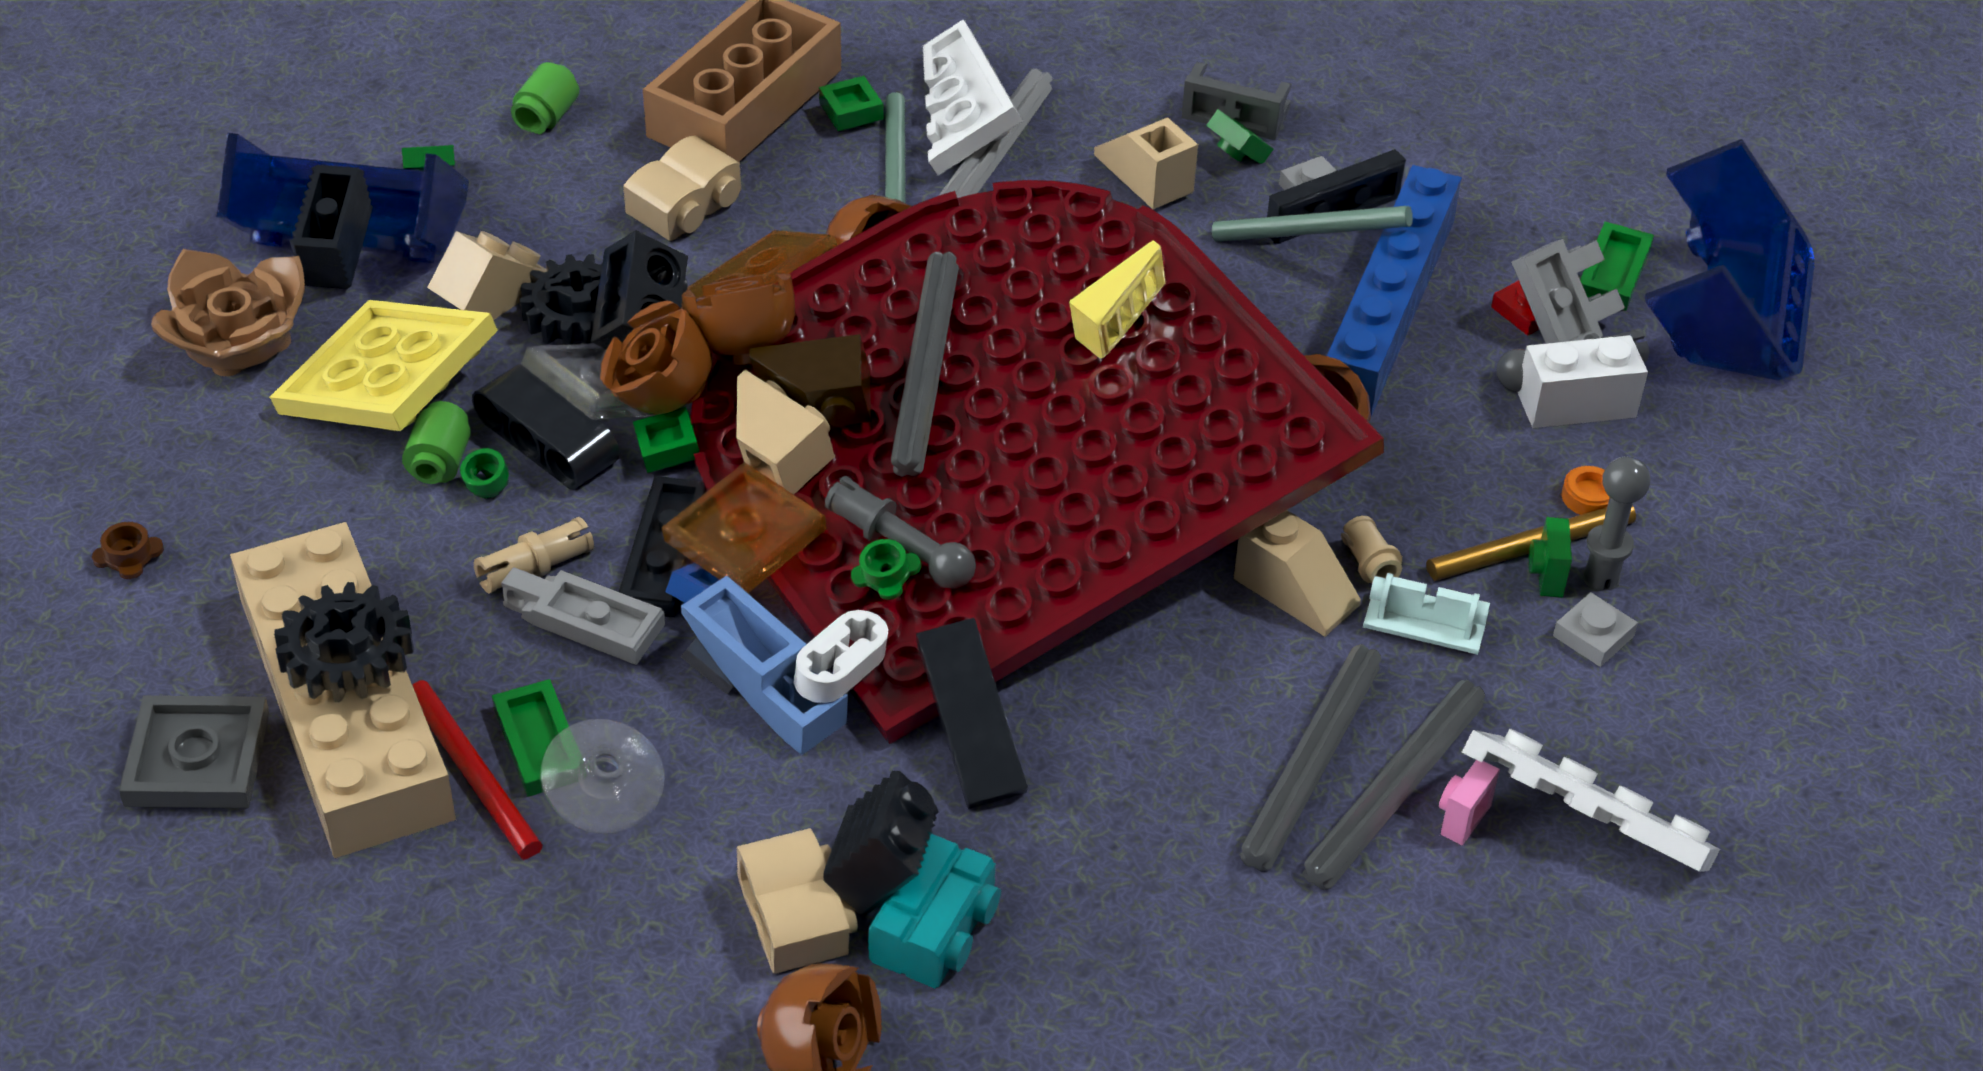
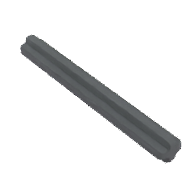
M949 251L944 254L934 252L927 261L891 456V463L894 465L893 471L901 477L905 475L916 477L924 468L959 270L956 264V256Z
M1359 644L1349 652L1242 845L1241 860L1246 866H1254L1257 870L1265 872L1271 869L1380 670L1379 663L1382 658L1376 649H1368L1363 644Z
M1461 680L1455 684L1306 859L1303 876L1309 883H1314L1321 890L1330 889L1335 885L1483 708L1482 700L1485 698V693L1480 686H1474L1469 680Z

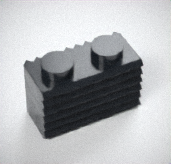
M316 165L311 168L310 182L306 184L308 190L304 192L303 206L299 208L301 214L297 216L298 222L294 224L296 230L292 232L293 239L290 240L294 256H299L305 286L348 289L352 286L373 206L370 205L372 199L369 198L370 192L367 191L368 185L365 184L364 171L360 168Z
M891 771L890 777H883L880 785L874 784L872 792L865 791L864 797L857 798L855 805H848L823 872V881L860 915L870 913L919 875L918 870L922 867L920 863L924 861L923 855L926 854L925 849L928 847L929 835L933 833L931 828L935 826L934 821L937 819L935 815L939 813L927 789L917 782H911L901 771Z

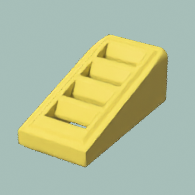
M1154 240L1149 242L1070 300L1069 304L1075 339L1099 358L1105 357L1117 345L1166 284L1162 251L1158 243Z

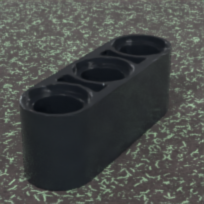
M524 365L514 366L472 394L474 409L483 424L491 428V430L525 456L527 455L529 459L570 490L576 489L620 458L619 447L613 434L601 421Z

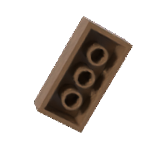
M787 0L746 1L643 88L646 137L671 148L680 140L696 135L740 162L817 93L819 87L827 84L841 71V23Z

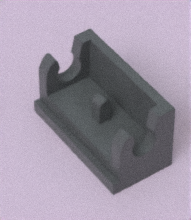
M1202 62L1195 63L1190 75H1187L1185 79L1181 118L1208 124L1217 109L1244 125L1255 135L1276 140L1290 110L1291 100H1287V96L1292 87L1291 83L1282 81L1276 93H1271L1203 77L1207 64Z

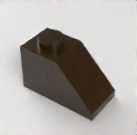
M860 334L750 348L749 357L756 377L764 382L768 380L775 382L785 391L790 399L804 408L808 405L816 408L825 417L830 427L871 422L870 368Z

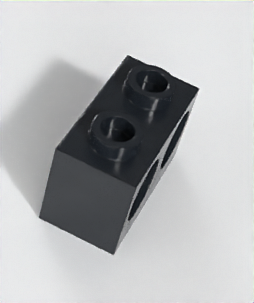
M637 230L604 249L591 343L607 350L614 337L623 342L634 329L627 322L635 314L652 304L668 300L676 303L681 308L682 294L687 291L688 285L685 278L688 255Z

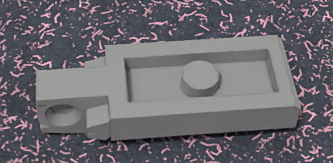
M513 567L501 582L504 596L503 605L521 613L522 619L534 626L635 665L638 664L665 626V615L662 608L562 570L556 576L548 575L544 579Z

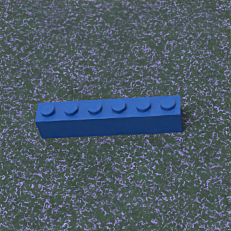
M1411 166L1394 207L1410 206L1413 214L1412 225L1410 227L1383 229L1327 354L1328 357L1341 360L1358 375L1369 395L1371 417L1454 223L1462 180L1460 176L1444 173L1434 168Z

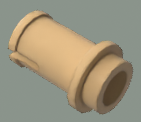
M1358 516L1344 525L1343 531L1346 533H1341L1342 541L1349 547L1359 562L1358 572L1364 581L1373 583L1375 576L1386 578L1387 573L1394 574V577L1400 576L1402 572L1401 553L1393 545L1387 544L1372 518L1369 516Z

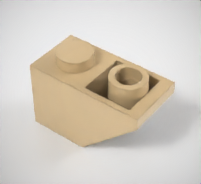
M1168 117L1096 146L1094 149V155L1152 209L1194 192L1198 144Z
M456 231L427 288L460 310L490 313L493 320H495L520 303V298H522L521 285L522 283H531L530 272L532 270L545 273L547 269L537 264L541 256L522 244L512 242L509 245L484 231L480 232L478 238Z
M744 370L737 376L736 438L748 474L788 500L835 457L828 434L830 431L829 423L816 408L809 405L804 408L790 399L785 391L771 380L764 382L747 370Z

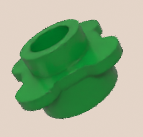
M876 540L862 550L859 557L860 565L853 568L851 578L855 586L860 588L868 586L878 591L882 599H895L902 594V586L911 575H915L920 571V558L915 553L906 554L904 547L895 540Z

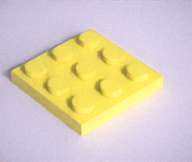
M368 300L270 396V399L280 415L402 431L414 422L417 414L436 394L442 392L448 386L449 381L461 368L480 353L481 348L498 330L491 314L486 312Z

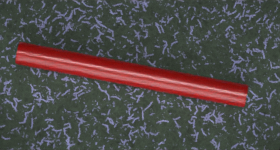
M425 680L412 684L428 726L520 858L526 860L540 853L543 847L542 843L430 684Z

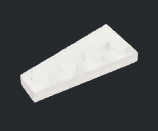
M964 19L923 45L924 79L930 91V94L925 96L926 108L931 114V122L927 124V137L932 143V149L928 151V162L937 175L942 174L991 141L1004 138L1013 127L1023 121Z
M1509 729L1505 738L1501 735L1472 731L1462 753L1480 762H1483V760L1498 762L1509 768L1508 773L1511 774L1510 777L1534 789L1537 788L1552 795L1556 792L1564 796L1563 801L1570 807L1604 823L1609 824L1612 821L1621 826L1619 831L1698 871H1709L1720 849L1705 842L1710 831L1677 814H1675L1672 822L1669 823L1649 813L1653 804L1651 800L1620 785L1616 793L1613 794L1593 784L1597 776L1595 771L1566 757L1563 758L1559 766L1539 756L1538 754L1543 745L1515 730Z

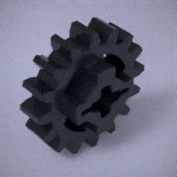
M572 254L566 255L565 263L562 265L548 260L546 261L547 271L545 273L532 270L530 272L531 283H522L521 285L522 298H520L522 320L527 321L528 331L531 335L542 332L543 343L547 345L558 338L562 340L563 349L569 350L574 341H582L586 349H591L602 264L595 263L594 254H588L583 262L575 260Z
M347 582L343 593L336 594L328 585L321 587L322 598L314 601L312 598L302 595L298 598L300 612L285 610L282 613L284 627L274 630L277 646L275 651L281 673L288 674L289 683L293 689L307 684L309 697L313 699L319 697L325 690L332 691L334 702H341L346 691L355 690L361 699L367 698L368 685L376 683L378 686L388 688L391 685L389 670L405 672L407 669L405 655L414 652L408 611L400 610L398 598L395 595L381 600L379 587L375 585L369 587L363 594L356 593L354 582Z

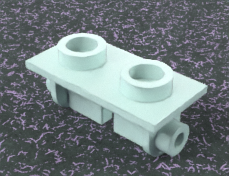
M1387 573L1386 578L1374 577L1369 598L1370 603L1363 628L1478 655L1490 607L1489 602L1479 600L1480 594L1474 593V595L1439 587L1437 595L1434 597L1425 594L1427 584L1394 577V574Z

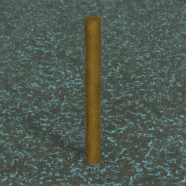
M1633 505L1628 524L1634 523L1636 520V512ZM1607 507L1568 518L1571 541L1587 537L1594 527L1603 525ZM1544 526L1428 559L1426 562L1427 572L1434 581H1438L1529 554L1532 539L1541 540Z

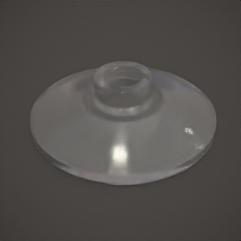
M590 719L567 727L551 741L543 757L540 779L548 803L563 820L584 831L611 834L624 831L639 824L654 811L663 793L665 772L658 751L641 732L615 720ZM596 762H610L617 770L610 773L603 772L597 767Z

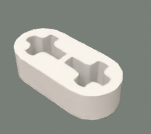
M864 610L848 611L838 617L797 654L794 675L796 691L803 698L817 703L833 702L845 695L884 659L888 637L886 622L879 615ZM850 639L856 641L853 645L849 647ZM832 665H834L833 674L827 671Z

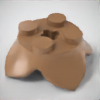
M183 249L168 278L167 291L172 310H160L152 318V329L163 340L185 350L188 357L202 366L212 368V371L219 376H232L239 373L242 369L263 363L276 353L288 348L291 343L290 330L294 325L293 320L302 302L305 290L304 273L299 256L272 257L261 261L250 274L246 275L241 273L229 259L218 254Z

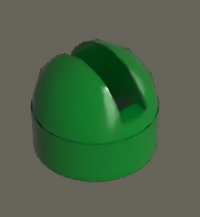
M483 448L475 450L467 455L461 463V477L468 490L477 497L484 499L496 497L509 483L508 467L502 455L494 449ZM481 471L488 479L483 481L476 475Z

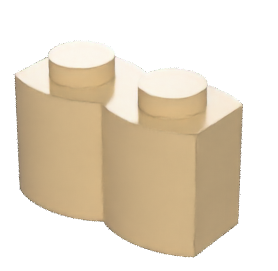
M696 135L686 137L673 145L660 161H653L644 165L627 180L623 186L626 213L669 241L675 240L685 232L692 233L701 225L705 215L713 214L721 207H728L737 199L741 190L740 163Z
M811 828L737 846V875L750 914L756 923L760 941L774 974L848 955L849 933L857 931L855 910L823 881V872L829 859L831 848L828 844L819 846Z

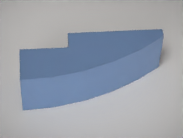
M727 575L681 606L682 615L725 676L763 720L801 755L805 754L847 723V694L833 702L817 703L803 698L796 691L794 675L797 654L807 644Z

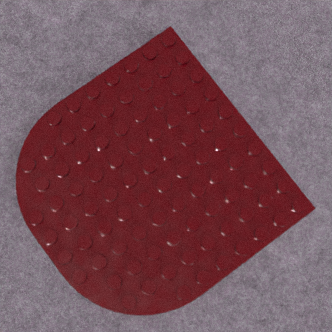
M1049 180L993 183V191L957 198L955 191L942 194L889 217L787 274L791 275L795 295V317L790 332L780 344L860 334L870 368L871 422L830 427L828 434L835 457L788 500L748 474L736 438L737 376L744 370L755 376L752 364L734 365L732 355H716L712 353V366L705 389L699 398L692 402L690 417L700 451L694 454L695 462L711 502L810 638L814 639L838 617L848 611H870L879 615L886 622L888 637L884 659L849 691L889 745L939 716L917 646L916 633L975 617L993 678L996 682L1384 453V438L1199 247L1172 222L1144 205L1136 209L1125 203L1113 200L1111 192L1108 190L1083 184ZM1154 240L1161 246L1166 284L1117 345L1101 359L1075 339L1069 302ZM949 251L956 256V264L959 270L924 468L916 477L910 475L901 477L893 471L894 465L891 463V456L927 261L934 252L944 254ZM778 280L772 285H778ZM847 476L881 500L886 498L892 499L897 505L895 516L941 545L948 542H956L966 546L972 552L976 562L973 578L961 588H943L931 577L929 565L920 559V571L915 575H911L902 586V594L895 599L885 600L880 597L878 591L868 586L862 588L855 586L851 578V572L854 567L860 565V554L871 541L864 538V530L825 507V499L830 488L836 482L840 483L842 477ZM882 535V536L879 537L877 540H880V539H888V538H886V537H884V536ZM850 639L849 647L853 645L856 641Z

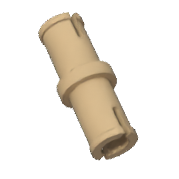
M576 517L568 523L538 535L533 531L519 536L518 543L485 557L481 556L474 559L476 577L488 574L487 579L480 582L481 587L488 594L495 592L496 589L502 587L501 582L513 567L542 577L550 573L551 566L582 553L593 551L594 541L591 532L578 537L580 531L586 529L588 525L582 518Z

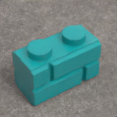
M930 834V840L927 842L928 847L925 849L926 854L923 855L924 861L920 863L922 867L918 870L919 875L885 901L868 928L869 960L898 974L903 973L906 977L932 988H939L949 969L959 972L965 965L973 944V936L970 934L977 922L987 925L991 921L1000 901L1001 889L995 887L996 863L993 862L991 857L966 847L961 850L956 843Z

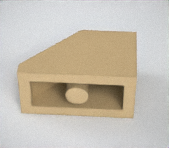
M1288 510L1238 539L1234 579L1324 637L1360 606L1361 599L1322 532Z

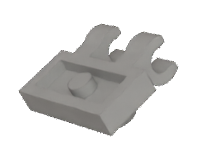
M1561 239L1512 261L1514 270L1546 344L1584 340L1586 335L1592 333L1603 337L1598 321L1625 308L1617 289L1603 295L1596 294L1587 298L1579 279L1578 272L1605 260L1597 240L1582 247L1579 245L1567 250L1564 240Z

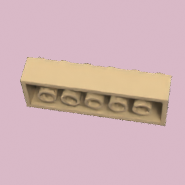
M343 522L230 554L241 603L333 857H341L456 820L449 776L406 670L405 672L389 670L391 685L388 688L378 686L376 683L368 685L367 698L361 699L355 690L346 691L341 702H334L333 694L330 690H325L319 697L313 699L309 697L307 684L293 689L290 686L288 674L281 673L275 651L277 646L274 630L284 627L282 613L285 610L301 611L299 597L305 595L314 601L322 598L321 587L328 585L334 594L343 593L347 582H354L356 593L361 594L372 586L347 523Z

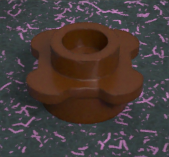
M121 522L105 530L100 539L101 548L94 550L92 560L98 568L109 567L118 571L123 579H134L143 573V567L151 558L158 557L163 553L164 546L160 538H149L147 530L141 524Z

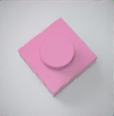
M1476 760L1463 778L1457 775L1452 777L1439 802V808L1445 811L1441 835L1463 846L1492 805L1500 771L1499 768L1485 761L1480 762Z

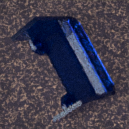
M227 133L216 217L243 232L251 234L250 242L254 244L281 247L283 238L293 239L292 232L296 230L294 224L298 222L297 216L301 214L299 208L303 206L304 192L308 190L306 184L310 182L311 168L316 165L355 167L364 171L363 177L366 178L365 184L368 185L367 191L370 192L369 198L372 199L370 205L373 206L362 247L403 251V259L409 261L434 263L435 255L445 254L467 202L469 180L436 154L426 153L424 171L273 156L239 134Z
M1743 139L1667 168V177L1691 210L1690 228L1686 230L1687 244L1693 255L1696 257L1701 256L1708 266L1705 272L1651 291L1645 295L1644 301L1669 334L1674 351L1679 357H1685L1692 364L1778 381L1801 373L1804 362L1815 264L1813 250L1806 233Z

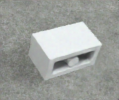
M1631 335L1527 345L1522 364V388L1517 393L1532 428L1636 418L1648 371Z

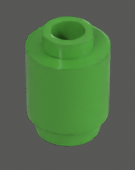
M549 62L540 64L513 98L511 116L514 122L521 129L539 135L544 133L547 128L553 129L579 96V86L573 73L568 68L559 64Z
M437 401L429 404L426 409L417 415L402 455V463L405 469L417 480L427 484L447 483L456 476L471 433L468 417L464 410L453 403Z

